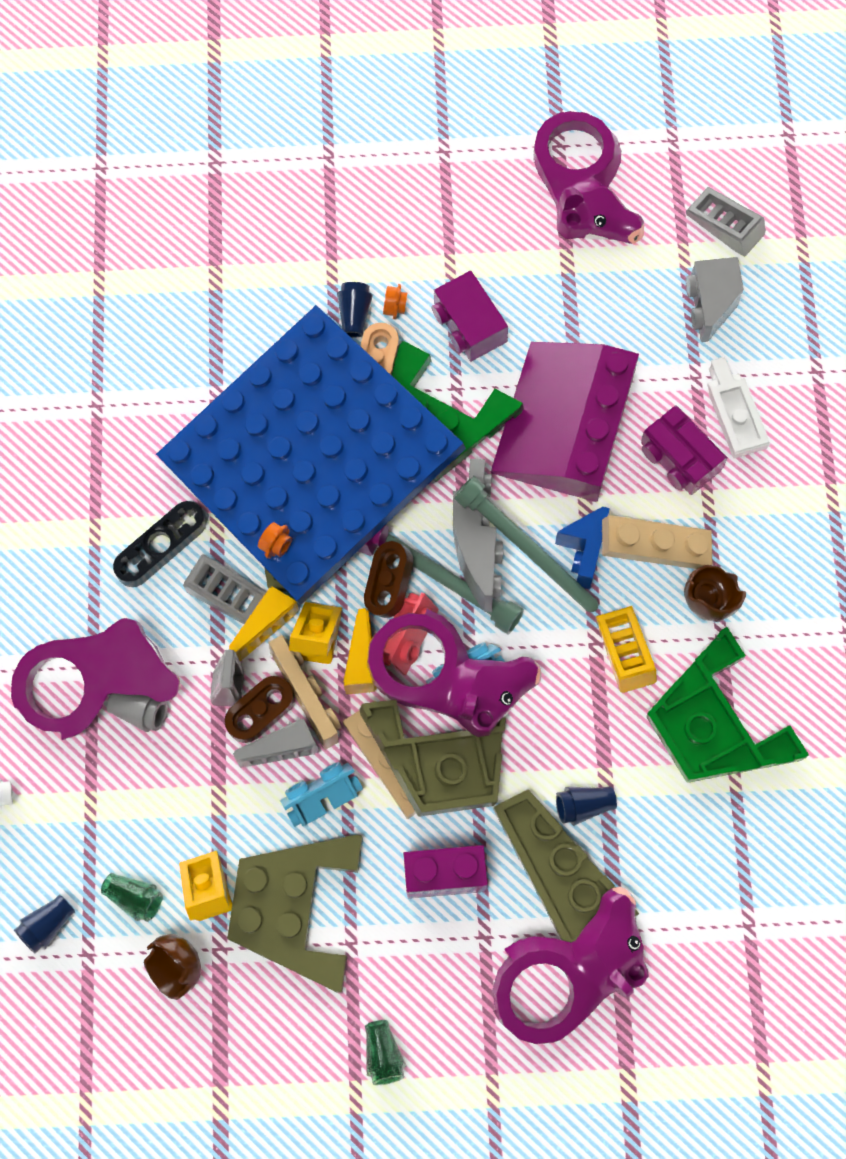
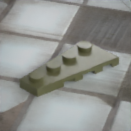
M528 789L494 806L493 810L560 939L573 942L596 915L604 893L616 887L591 862L582 848L575 844L562 829L563 827ZM635 909V917H636V916H638L640 913Z

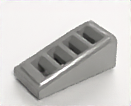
M707 187L686 210L688 217L744 257L766 233L764 217L710 187ZM714 203L716 206L708 215L705 214L706 209ZM725 211L724 217L718 221V217ZM737 220L738 223L733 228H730V225Z
M204 554L200 556L183 584L188 594L242 624H245L266 593ZM209 572L212 573V576L206 583L205 587L202 588L201 585L203 581L205 580ZM221 579L225 580L226 583L218 596L213 595ZM237 587L240 591L231 605L226 603L234 588ZM248 594H250L254 598L246 611L242 613L239 611V608Z
M226 649L213 671L210 700L215 706H233L242 698L244 669L234 650Z
M300 719L235 750L233 755L240 768L314 755L319 750L305 720Z

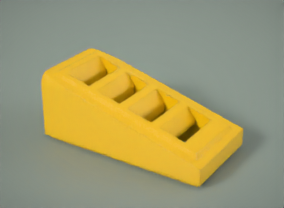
M275 587L269 588L229 645V650H234L241 662L299 611L297 602Z
M629 606L596 616V622L620 692L625 693L656 683V667L633 607ZM629 623L630 628L613 633L609 631L610 628ZM634 638L632 642L619 646L614 645V643ZM639 653V656L633 657L623 661H620L619 659L624 656Z
M366 608L358 609V614L356 615L343 680L346 694L370 693L377 690L367 667L368 646L372 639L369 611Z

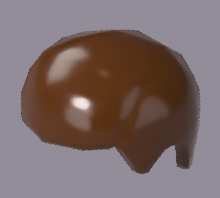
M703 565L690 573L684 587V597L690 610L699 618L718 622L734 615L741 608L746 598V591L740 590L736 574L725 572L718 566Z
M167 934L157 937L147 946V950L152 949V951L144 959V967L150 979L161 993L169 999L178 1000L195 987L201 976V962L197 950L188 940L176 934Z

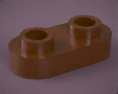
M388 541L377 548L373 556L364 593V604L367 610L382 618L393 617L401 610L413 567L411 551L398 542ZM399 558L398 566L393 568L394 561ZM390 594V601L385 605L384 600Z
M270 676L254 686L231 706L226 713L225 727L230 736L238 742L248 743L256 740L292 708L294 693L290 684L281 677ZM273 693L282 695L281 701L277 704L268 702L269 696ZM245 718L253 720V724L249 729L243 730L239 728L241 720Z

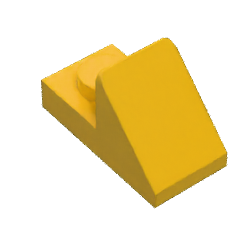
M305 602L290 636L289 651L300 652L304 661L331 664L342 608Z
M217 850L179 863L185 909L190 921H202L232 910V900Z

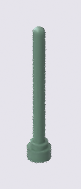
M474 475L458 490L453 498L463 508L468 506L472 511L477 509L587 612H594L598 609V601L486 498L488 493L483 490L485 485Z
M388 533L385 542H398L411 551L413 567L482 609L466 581ZM493 599L492 612L487 613L491 615L490 619L495 622V627L509 635L519 623L524 609L512 601L506 603L502 600L499 603Z

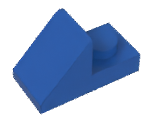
M603 506L564 527L556 534V545L576 550L571 572L578 574L577 582L583 588L589 590L591 589L602 543V519L608 516L610 508Z

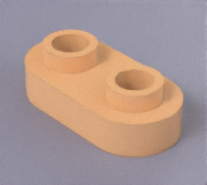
M387 323L372 324L363 333L360 346L392 375L399 349L398 333L394 327ZM379 342H385L387 344V346L383 349L375 347V345Z

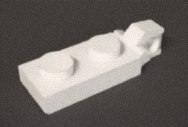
M725 356L711 360L708 370L712 381L707 382L708 395L733 459L768 449L770 440L745 377L741 378L739 373L732 375Z

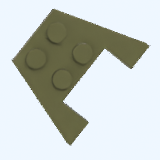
M397 700L363 703L359 708L360 715L418 817L490 807L498 802L502 762L501 744L502 734L505 731V717L497 723L489 736L476 737L468 730L405 738Z
M352 835L239 859L227 939L336 993H343L347 956L307 951L306 946L317 869L358 873L363 840L362 835Z

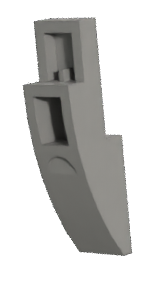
M470 459L469 479L474 475L485 485L483 490L488 493V497H491L492 474H484L485 459ZM453 498V535L459 565L465 581L484 612H492L493 598L500 599L502 576L494 575V564H502L503 541H496V527L489 526V520L477 509L472 511L468 506L463 508Z

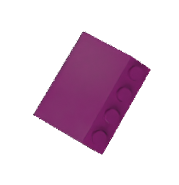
M531 341L513 397L523 403L524 410L515 419L512 417L505 423L491 468V474L598 502L636 371L639 353L605 344Z

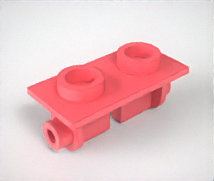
M410 593L408 598H405L401 610L394 618L407 613L426 614L427 609L438 613L439 609L425 593H421L420 596ZM406 629L396 633L388 641L383 651L384 665L390 666L392 663L406 676L411 665L417 660L420 647L428 632L422 629Z

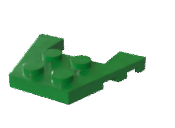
M402 341L391 376L459 438L466 448L433 479V481L437 482L468 457L474 447L487 437L491 438L499 432L500 427L512 417L515 419L524 410L522 402L494 388L477 416L471 418L415 388V385L431 363V356L421 349Z
M728 627L719 632L709 646L702 651L693 664L677 679L646 715V718L686 783L800 762L809 756L791 725L755 744L718 687L713 676L744 660L746 656Z

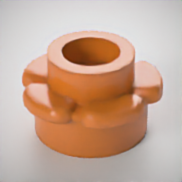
M398 284V287L387 286L383 315L393 316V319L397 318V313H405L408 293L401 292V284Z
M273 522L264 530L259 539L258 548L265 552L266 558L270 559L276 555L282 557L287 552L292 543L288 526H280Z

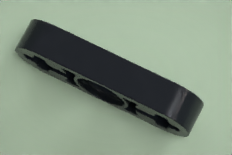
M184 501L177 504L116 556L113 562V571L118 580L127 587H138L145 583L204 531L206 518L202 508L192 501ZM184 514H187L189 517L194 515L196 523L192 526L187 523L183 524L181 517ZM170 525L173 526L175 531H178L181 536L179 539H176L172 530L168 528ZM160 535L168 537L170 539V546L166 551L155 553L150 550V543L153 538ZM144 549L148 558L152 560L150 564L147 563L145 558L143 559L139 552L140 550ZM128 562L133 565L137 564L139 572L135 575L130 572L126 573L125 564Z

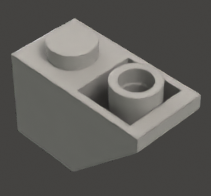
M738 257L695 261L691 275L686 276L687 295L694 298L695 308L691 310L692 326L694 330L699 329L701 342H708L739 305L744 288Z

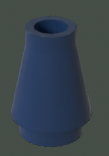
M362 282L342 283L341 291L337 292L342 329L351 338L362 337L373 297L370 293V286Z
M611 786L604 788L565 787L564 791L556 793V808L560 821L563 824L571 823L575 826L602 813L615 810L617 808L615 791Z
M59 894L51 902L18 920L20 925L13 931L28 949L36 954L41 948L47 949L69 917L75 913V910Z

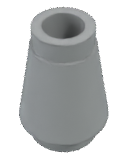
M112 693L107 701L108 713L114 714L145 732L150 730L158 731L163 726L167 716L168 706L166 702H157L145 695Z

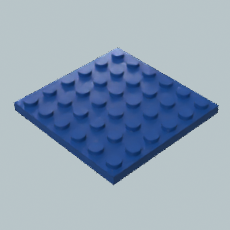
M315 305L159 450L156 455L286 591L302 605L466 448L459 438L326 313ZM273 522L280 526L287 525L290 530L289 536L292 537L289 549L282 557L276 555L270 559L266 558L265 552L258 548V542L262 533Z

